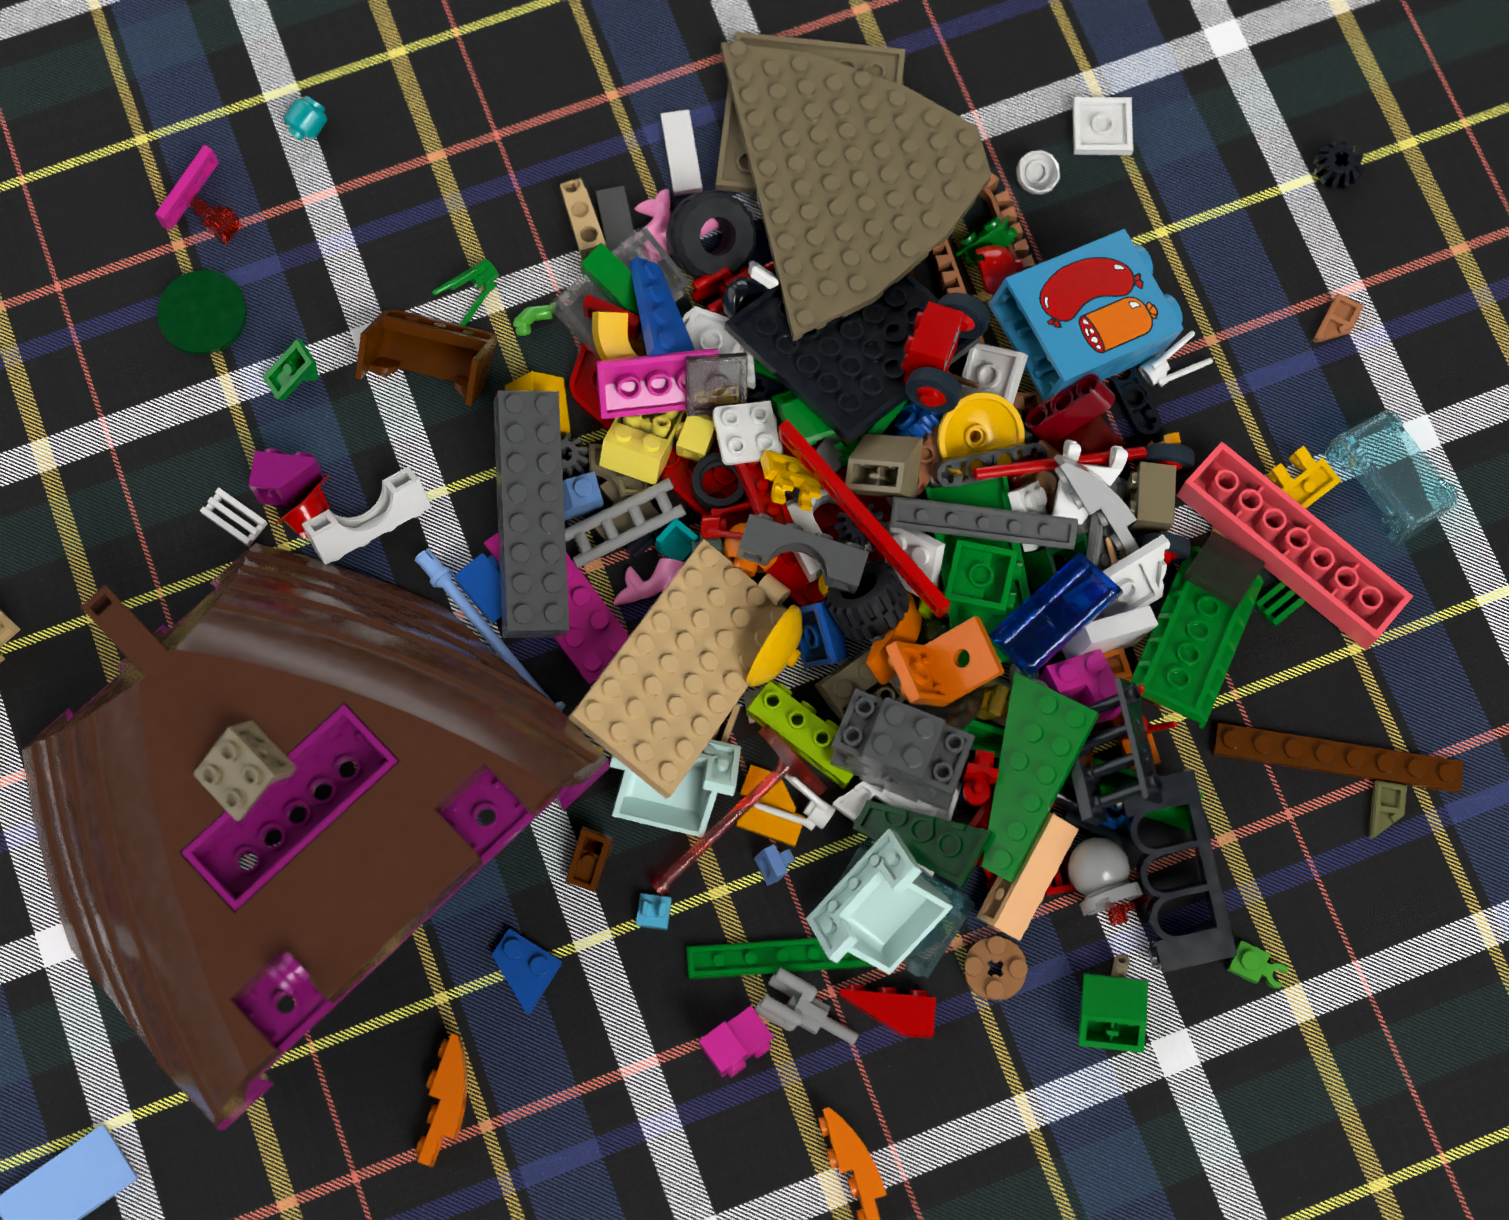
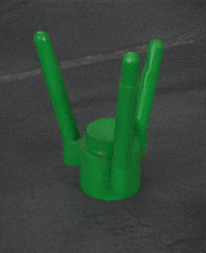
M484 258L466 272L433 290L432 294L436 296L449 288L454 290L469 280L477 289L484 287V290L459 324L466 326L487 295L497 287L494 280L499 277V274L492 263Z

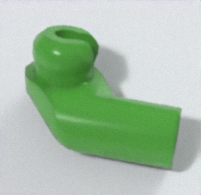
M551 304L525 308L514 319L513 326L516 327V334L519 336L529 335L531 333L530 325L534 321L553 319Z

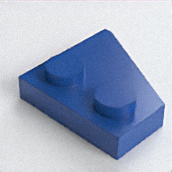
M510 928L492 954L522 1008L530 1015L563 962Z

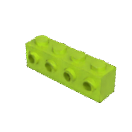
M769 681L748 707L746 716L751 717L754 722L841 788L845 789L855 775L830 765L835 752L831 747L839 727L828 719L824 722L816 716L817 711L807 702L802 701L799 703L792 698V692L785 685L779 682L775 685Z

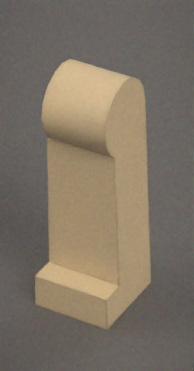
M578 178L560 184V189L579 249L580 258L583 262L600 243L606 247V242L587 189L584 187L582 179Z

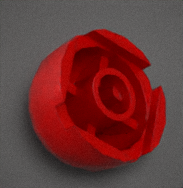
M990 245L975 249V255L981 254L983 259L977 261L985 294L988 293V295L992 294L994 296L1005 278L1024 271L1021 258L1015 259L1012 252L1004 246Z

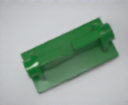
M1010 215L1001 220L999 217H995L985 224V229L978 234L974 231L967 234L960 240L961 245L956 255L958 256L964 252L963 258L966 264L969 266L971 264L977 265V261L983 259L981 254L975 255V249L988 246L990 243L1006 247L1015 242L1018 233L1013 226L1010 228L1007 226Z

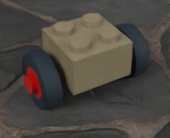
M1172 443L1151 444L1145 446L1147 457L1140 459V463L1134 471L1130 472L1129 478L1125 483L1124 499H1126V505L1137 519L1126 527L1132 537L1136 539L1139 548L1163 534L1170 543L1169 549H1165L1164 552L1165 563H1178L1189 558L1191 545L1186 537L1170 534L1168 531L1174 524L1176 475L1190 472L1194 468L1195 454L1191 448L1184 445Z

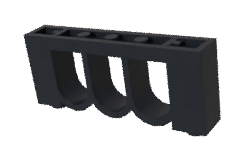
M1191 768L1159 774L1163 784V791H1161L1162 803L1156 804L1145 800L1141 795L1114 805L1116 811H1121L1122 816L1128 817L1126 834L1130 843L1138 850L1144 852L1136 865V877L1140 886L1153 895L1146 908V920L1150 929L1158 936L1151 938L1152 947H1148V954L1152 966L1157 965V968L1162 973L1237 956L1194 769ZM1139 780L1116 784V790L1139 783ZM1184 804L1192 838L1154 847H1147L1140 842L1137 835V826L1145 814ZM1194 848L1202 881L1163 890H1157L1150 885L1147 878V870L1149 864L1155 858ZM1204 891L1212 924L1167 933L1160 928L1157 922V913L1164 902Z

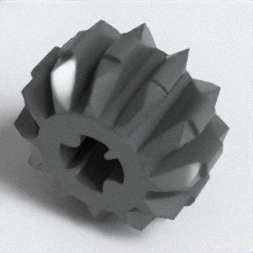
M566 433L564 440H561L562 458H567L568 456L570 458L569 461L562 460L563 481L564 478L574 477V474L578 476L585 474L582 467L589 466V459L586 457L589 454L588 448L581 447L582 440L579 437L571 442V434Z

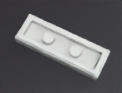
M689 110L661 113L674 196L702 192Z

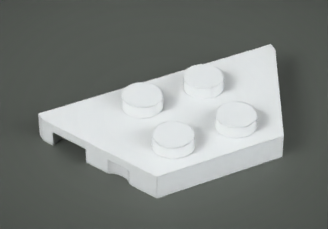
M697 306L688 311L682 320L695 350L718 348L720 378L754 389L756 383L753 356L724 329L725 322L730 318Z
M1162 534L1062 596L1063 600L1069 607H1075L1086 616L1098 620L1148 606L1163 596V577L1166 575L1167 564L1164 561L1165 549L1170 547L1169 540Z

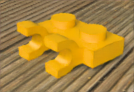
M1304 446L1288 458L1296 468L1303 471L1302 474L1293 480L1282 463H1280L1266 475L1270 481L1305 509L1342 481L1324 458L1315 462Z
M765 450L760 457L765 479L774 482L771 491L772 501L784 505L786 502L785 491L792 492L797 487L800 489L798 496L799 509L810 512L813 508L812 497L820 498L822 486L797 458Z

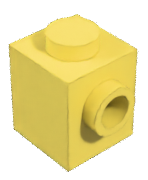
M688 413L686 421H680L675 433V438L678 439L676 444L678 456L699 462L703 457L709 455L716 437L713 419L701 413L696 415Z

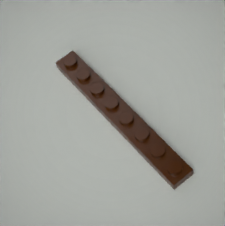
M1218 723L1215 728L1212 754L1214 756L1373 781L1378 780L1456 794L1461 792L1464 761Z

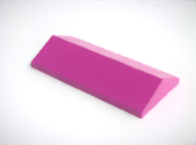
M718 348L597 361V388L601 419L721 406V403H715V388L720 387ZM716 389V395L720 394V389ZM700 390H704L702 395H699ZM716 396V402H719V396ZM702 397H705V398L708 397V402H707V400H705V402H703V401H702Z

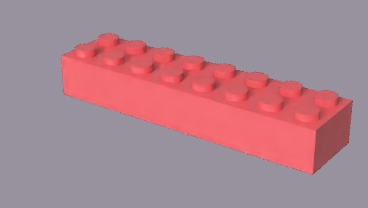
M1223 442L1213 450L1185 481L1177 494V497L1365 650L1379 638L1413 597L1407 590Z

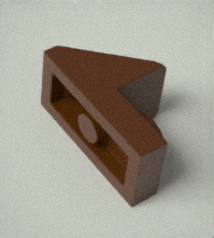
M583 826L565 882L595 892L598 888L606 860L613 850V837Z

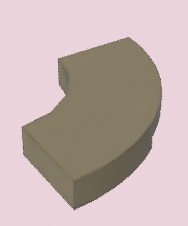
M589 444V473L595 471L596 476L610 481L618 490L620 500H625L650 487L647 482L599 466L602 445Z

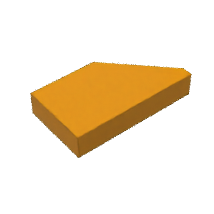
M751 765L740 795L744 797L749 796L795 813L796 807L781 776Z

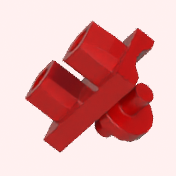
M976 750L972 763H968L961 781V788H963L965 800L971 805H983L990 797L999 769L992 768L995 753Z

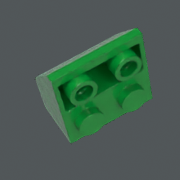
M791 391L771 397L778 429L779 425L788 419L811 446L815 445L817 440L826 437H839Z
M1084 973L1078 1026L1079 1046L1144 1053L1148 980Z

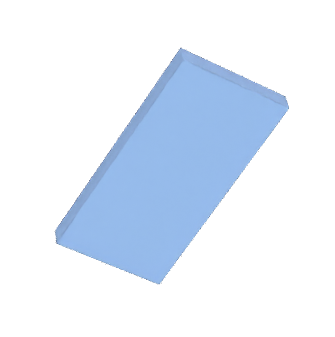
M102 1124L1 1194L0 1216L3 1220H81L135 1182L139 1177L107 1126Z

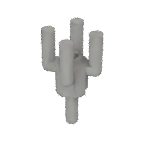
M782 967L779 968L776 974L772 975L768 985L791 998L785 1006L765 995L763 1000L759 1001L754 1009L757 1014L787 1031H793L799 1025L807 1031L816 1034L821 1027L852 1045L856 1042L858 1033L827 1016L830 1006L815 998L817 994L815 986Z

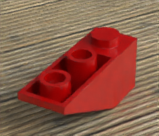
M848 984L846 989H840L839 998L898 1036L925 1039L933 1037L936 997H929L928 991L910 990V995L897 994V989L879 987L878 992L865 991L866 986Z

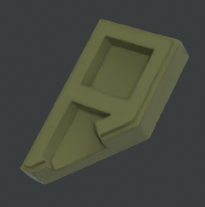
M1378 780L1374 782L1368 838H1375L1404 816L1407 785Z

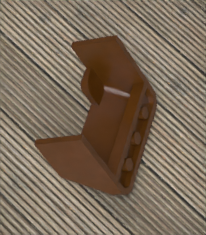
M395 309L384 310L361 333L355 378L362 379L369 370L373 371L375 375L387 377L399 368L453 381L454 389L459 391L458 393L461 396L466 397L465 405L471 406L483 392L496 349L497 336L488 331Z

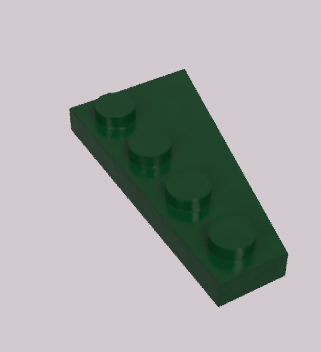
M869 800L865 803L853 826L855 830L876 841L889 828L899 834L919 865L962 888L967 883L993 834L990 830L919 814Z

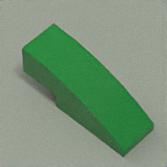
M600 243L581 263L580 271L602 290V295L612 304L639 316L631 271L608 248Z

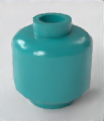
M305 96L304 99L296 98L284 116V122L289 126L287 132L301 141L304 137L315 139L327 122V116L324 113L326 108L308 96Z

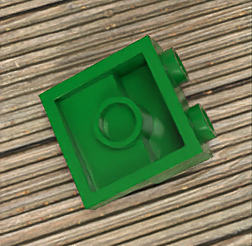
M957 539L945 597L950 603L975 607L976 611L1006 617L1007 609H1014L1017 592L1011 591L1014 579L1020 581L1023 569V562L1018 561L1019 551Z

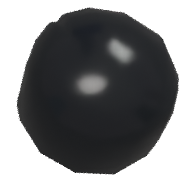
M750 277L734 279L724 290L722 297L724 313L729 318L733 317L764 294L766 287Z

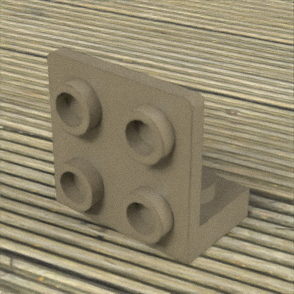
M251 720L229 727L196 769L194 776L229 814L238 821L245 817L270 783L289 777L297 767Z

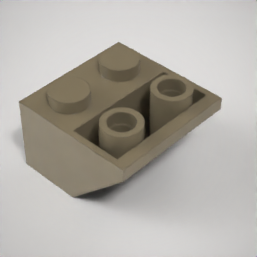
M865 434L848 459L846 486L852 492L859 495L916 498L924 439L919 437Z
M862 649L814 685L830 709L841 721L855 689L884 700L886 697L901 703L906 700L892 679L887 684L881 685L868 667L866 660L871 649Z

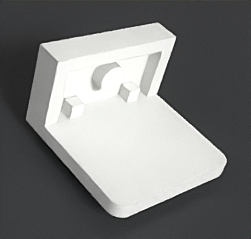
M771 401L719 406L713 410L712 416L721 458L725 465L761 462L760 457L765 450L783 454V446L781 441H779L777 433V418L775 413H773Z

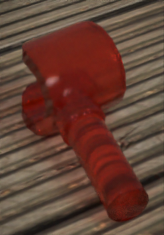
M1144 894L1129 903L1111 908L1108 911L1111 925L1114 926L1128 922L1127 912L1149 901L1147 895Z

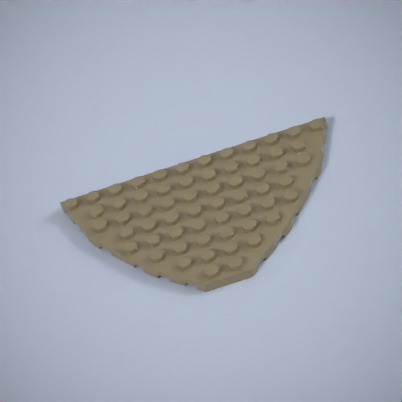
M742 41L721 43V53L777 279L779 280L792 340H798L802 338L803 334L813 329L817 331L825 327L827 322L840 316L844 318L876 302L887 288L893 283L900 281L923 261L934 247L940 246L947 240L958 221L965 216L981 190L985 189L990 182L991 171L978 127L908 87L813 53L746 45Z

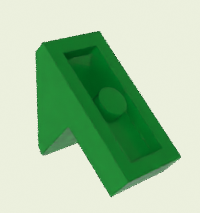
M296 339L263 375V379L277 400H285L302 381H315L318 379L316 361L302 340Z

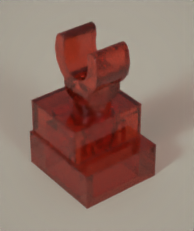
M198 197L190 204V207L195 210L193 213L205 220L203 224L207 231L224 245H227L242 227L236 213L227 207L223 208L221 205H218L213 210Z

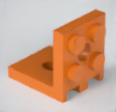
M977 616L970 618L925 645L895 641L885 647L889 655L888 663L892 670L897 673L901 682V693L910 704L944 707L1005 673L982 620ZM966 650L970 655V661L966 667H961L958 657L962 651Z

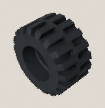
M872 560L865 563L855 595L828 587V592L824 598L826 600V608L843 636L850 640L855 639L856 641L871 640L876 636L886 634L885 632L889 628L891 630L897 626L896 622L902 621L905 617L904 614L908 612V604L910 603L908 593L894 568L889 563H884V561L880 560L876 562Z

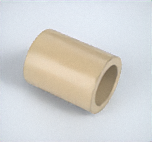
M771 574L765 575L757 585V588L764 592L765 597L777 607L786 601L791 592Z

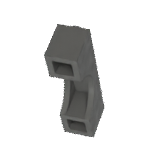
M765 514L749 515L736 557L766 566L779 554L801 552L812 557L819 564L823 571L826 586L855 595L869 554L868 551L863 550L862 546L852 542L843 544L833 541V537L825 533H816L814 535L803 531L804 529L801 526L793 523L783 525L774 522L772 517Z

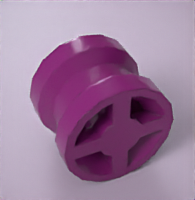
M288 951L282 956V961L277 966H271L267 970L275 982L290 996L296 991V985L299 982L307 981L311 977L307 970Z

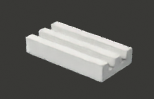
M218 487L215 491L216 495L213 498L210 497L207 501V506H203L200 512L250 547L268 523ZM223 499L258 525L253 527L219 502ZM213 509H218L251 534L248 537L214 514L212 512Z

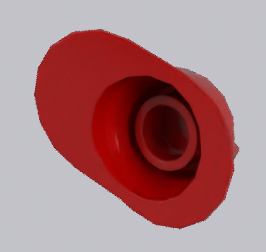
M330 474L313 489L301 504L279 519L276 525L284 521L301 538H308L302 523L328 509L330 510V506L320 488L329 478Z

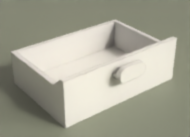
M1149 605L1085 623L1068 639L1063 637L1058 639V642L1067 660L1101 649L1102 653L1134 646L1159 624Z

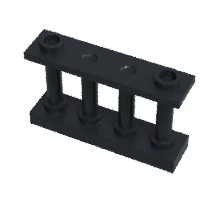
M1123 678L1115 679L1117 694L1086 705V707L1101 714L1121 706L1125 723L1088 736L1071 769L1081 819L1094 825L1108 822L1106 815L1107 807L1142 795L1143 799L1156 804L1163 802L1161 794L1163 784L1161 778L1156 773L1140 707L1141 693L1135 683ZM1128 735L1132 753L1095 765L1092 755L1095 747ZM1135 765L1139 783L1105 795L1101 794L1099 785L1101 777Z

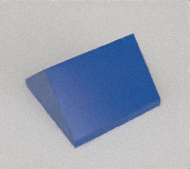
M826 600L799 607L802 614L803 632L798 648L801 651L804 669L833 664L849 657L844 636L826 608Z

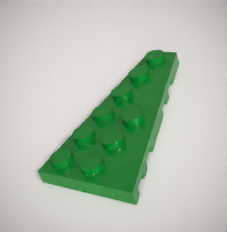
M1014 672L998 767L999 772L988 830L992 831L993 834L985 847L982 862L984 869L1011 883L1100 715L1097 711Z

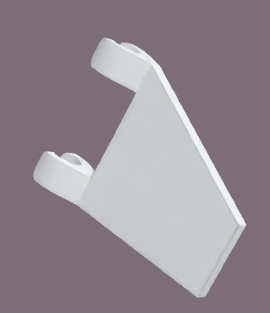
M1066 440L1063 447V456L1077 462L1081 453V446L1074 440ZM1115 445L1110 450L1109 467L1090 464L1082 465L1093 471L1111 486L1123 470L1128 458V452L1122 446ZM1059 479L1052 515L1077 518L1078 524L1082 525L1089 513L1084 507L1081 509L1077 508L1069 495L1074 490L1069 482L1063 485Z

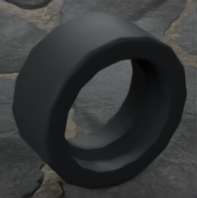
M721 453L709 454L695 465L692 473V492L697 503L704 509L711 511L712 508L730 507L742 504L746 499L747 494L735 466L725 465L722 462ZM715 467L731 469L738 478V486L734 494L722 499L710 497L702 485V480L708 470Z

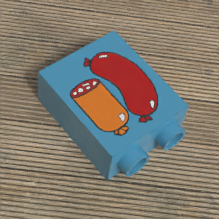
M1125 229L1005 278L988 304L1014 351L1028 355L1024 368L1043 401L1048 400L1089 374H1095L1101 380H1104L1148 361L1153 356L1157 357L1163 354L1184 329L1181 325L1182 312L1178 302L1171 295H1164L1152 276L1153 264L1149 253L1143 246L1134 245Z

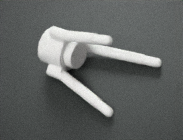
M1190 331L1162 356H1153L1148 361L1141 363L1138 370L1149 385L1154 386L1158 383L1162 387L1173 379L1211 364L1213 360L1208 358L1167 375L1170 366L1166 360L1195 335L1194 331Z
M787 771L782 773L783 777L810 800L803 811L807 818L758 802L754 803L756 809L802 824L811 831L815 825L823 829L836 810Z

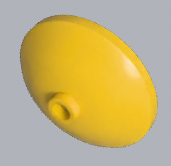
M975 392L961 397L956 408L943 415L937 434V446L941 459L1023 443L1025 440L1024 425L1017 409L1005 398L988 392ZM975 431L976 439L971 441L970 434ZM1007 453L1001 454L997 460V465L1010 463V456ZM974 459L970 463L969 471L971 475H973V468L982 467V462L979 459ZM947 468L952 474H962L960 469L954 470Z
M792 604L769 634L748 673L746 683L749 686H760L776 678L787 665L793 668L801 655V651L797 650L803 632L802 614L798 606Z

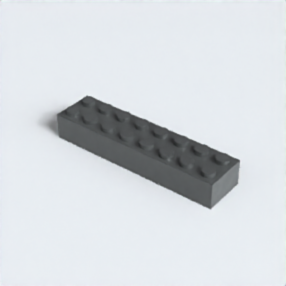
M498 391L493 400L502 635L503 638L564 637L569 631L559 391Z

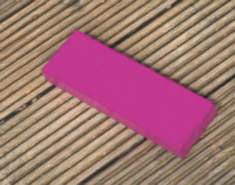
M203 145L155 213L162 227L170 231L174 228L219 164L213 149Z

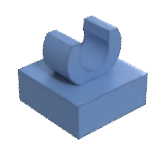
M775 845L764 848L754 858L767 886L782 879L788 873L786 867L790 866L789 863L795 861L790 849L778 853Z

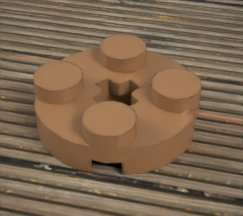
M1000 936L984 938L978 941L968 951L964 961L966 984L975 995L986 1000L1000 1001L1012 997L1023 986L1028 972L1026 959L1021 949L1012 941ZM988 962H1000L1003 965L1001 968L1003 975L1000 977L997 974L990 976L987 973L990 969Z

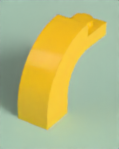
M592 312L593 340L602 360L639 357L633 351L628 340V313Z

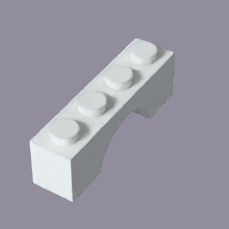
M408 466L382 480L380 497L376 504L366 513L346 518L338 516L328 509L302 523V526L315 552L322 562L327 565L330 562L341 559L352 550L367 545L374 538L393 531L398 525L409 519L420 516L432 506L420 479Z

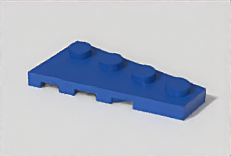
M636 256L629 264L647 356L695 351L660 265Z

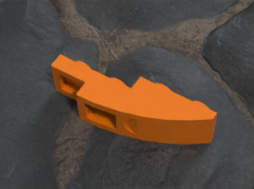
M451 1033L449 1040H443L438 1053V1057L442 1058L438 1071L433 1069L427 1082V1088L430 1089L429 1095L439 1099L440 1102L438 1106L434 1104L430 1110L427 1123L431 1124L427 1137L421 1136L415 1154L419 1155L417 1162L430 1167H434L444 1137L457 1141L466 1108L468 1089L466 1056L461 1038Z
M829 1107L823 1109V1117L818 1118L822 1136H829L832 1146L831 1149L827 1150L831 1169L838 1168L839 1174L852 1171L853 1177L848 1178L849 1187L853 1198L859 1196L862 1209L857 1210L858 1220H880L875 1199L887 1194L871 1155L854 1130Z

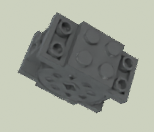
M855 689L831 747L835 752L830 765L859 776L861 781L916 803L919 800L947 811L969 758V751L975 735L945 724L946 720L891 698L886 697L884 700Z

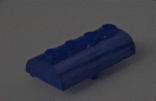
M1079 552L989 634V637L997 648L1021 672L1031 678L1104 609L1123 594V590Z

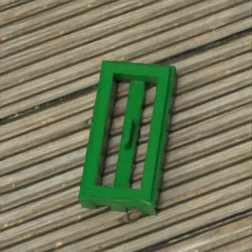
M1280 582L1254 604L1255 608L1273 628L1306 602L1304 599L1299 598L1274 618L1271 614L1296 594L1293 590H1290L1266 609L1263 605L1287 587L1283 582Z

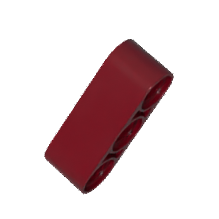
M1089 374L1033 408L1026 416L1025 424L1039 440H1045L1051 445L1110 409L1115 401V395L1097 375Z

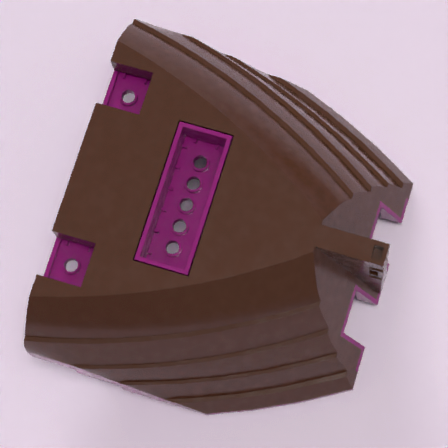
M259 543L251 546L210 583L215 590L170 630L163 624L151 634L114 593L104 585L80 608L126 656L117 665L121 673L78 712L74 713L68 708L22 749L34 825L49 885L70 949L148 1047L159 1066L211 1124L220 1130L228 1128L274 1084L264 1072L546 807L555 801L564 811L610 768L609 760L551 700L528 683L513 667L483 643L469 627L446 607L387 582L332 563L325 565L322 560ZM252 720L297 768L289 777L270 783L245 817L236 821L194 776V772L229 727ZM347 761L356 763L357 771L352 777L344 778L340 776L339 769L343 763ZM321 784H329L332 787L331 796L324 801L317 800L314 794L315 789ZM299 806L306 808V819L298 824L292 823L290 820L291 811ZM484 809H490L496 814L495 821L489 826H482L477 821L478 814ZM273 829L280 830L282 833L281 842L273 847L267 846L265 843L266 834ZM248 852L255 853L257 856L256 865L249 870L242 869L240 866L242 855ZM288 951L307 970L311 977L307 981H301L296 985V991L291 995L295 999V1008L288 1014H282L278 1010V1001L281 997L288 994L275 982L267 970L271 966H277L282 961V956Z

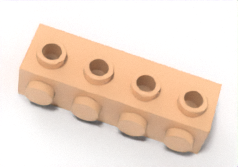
M1049 812L1013 882L1011 883L998 876L976 918L1020 941L1079 829Z

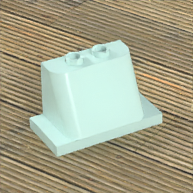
M711 739L674 793L667 799L612 755L610 767L623 770L612 816L703 838L717 793L734 795L741 746Z
M890 828L806 918L828 959L838 963L849 952L889 975L953 908L948 898L920 875L922 870L899 834Z

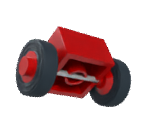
M948 293L939 300L938 304L928 301L924 313L918 312L913 328L916 330L914 335H909L904 349L906 355L901 370L906 371L904 379L906 394L917 406L931 412L947 413L954 410L958 405L962 394L961 385L952 375L947 373L957 348L959 337L973 339L982 336L990 322L988 308L977 298L964 293Z

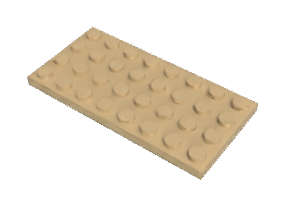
M704 539L697 545L568 718L666 799L674 793L749 686L746 683L748 673L769 634L787 610L782 604L777 607L765 597L764 592L757 588L758 584L739 568H734L730 560Z

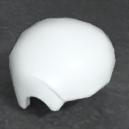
M1043 150L1028 152L1021 158L1016 168L1018 183L1023 190L1034 195H1042L1051 191L1060 179L1058 162L1052 154Z

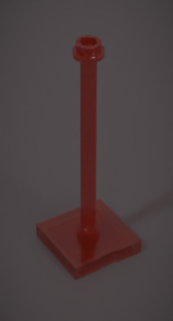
M768 724L758 733L780 757L777 761L779 765L662 876L657 873L653 876L654 879L650 884L661 896L666 892L670 893L672 889L669 885L787 774L790 776L795 773L818 796L827 789L826 785L803 759Z

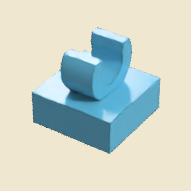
M640 893L636 926L668 930L672 898Z

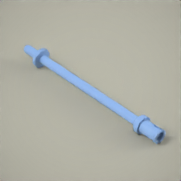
M430 548L419 553L415 558V562L429 576L431 585L443 588L498 656L513 667L536 690L551 700L453 583L450 568L444 567ZM563 702L555 703L561 711L564 709L565 704Z

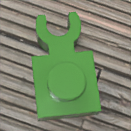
M1241 940L1236 948L1237 956L1232 957L1227 971L1254 984H1257L1260 978L1263 977L1266 984L1271 988H1281L1282 983L1274 980L1273 972L1279 971L1286 974L1289 969L1280 963L1273 965L1267 963L1270 957L1269 953Z

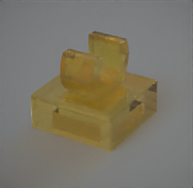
M1000 683L984 687L974 715L982 720L997 717L1005 718L1010 701L1006 699L1009 688Z

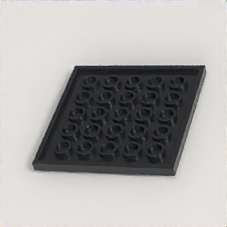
M908 273L900 281L893 283L887 288L876 302L844 318L840 316L827 322L825 327L817 331L813 329L803 334L802 338L793 341L778 284L727 320L724 324V329L849 445L908 399L905 391L906 384H904L906 371L901 370L906 355L904 353L905 345L909 335L913 336L916 330L913 328L918 312L924 313L928 301L938 304L939 299ZM959 337L951 364L977 345L980 337L973 339Z

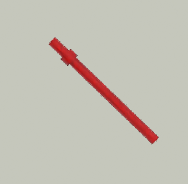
M1144 446L1125 449L1128 452L1127 461L1147 457V450ZM1111 448L1103 452L1080 454L1077 462L1090 465L1109 463ZM1054 458L977 467L973 468L974 480L1051 471L1059 466Z

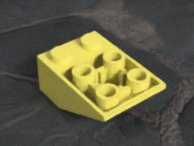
M687 410L615 418L603 440L599 466L653 485L657 484L676 441L675 433L680 421L684 420Z

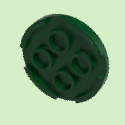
M211 270L192 271L176 278L164 290L157 308L158 324L167 341L179 351L194 356L195 354L219 353L227 349L240 337L247 322L246 302L240 288L226 275Z

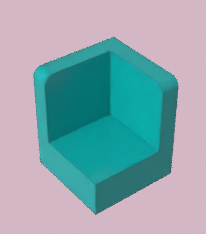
M675 518L657 537L656 551L665 558L685 562L692 553L691 542H697L699 537Z

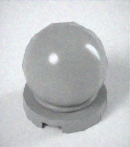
M1089 838L1079 843L1071 853L1067 864L1068 875L1074 888L1086 896L1085 901L1079 904L1083 916H1090L1115 907L1114 902L1128 898V901H1132L1143 895L1138 882L1130 883L1128 881L1131 870L1128 856L1122 847L1108 838Z

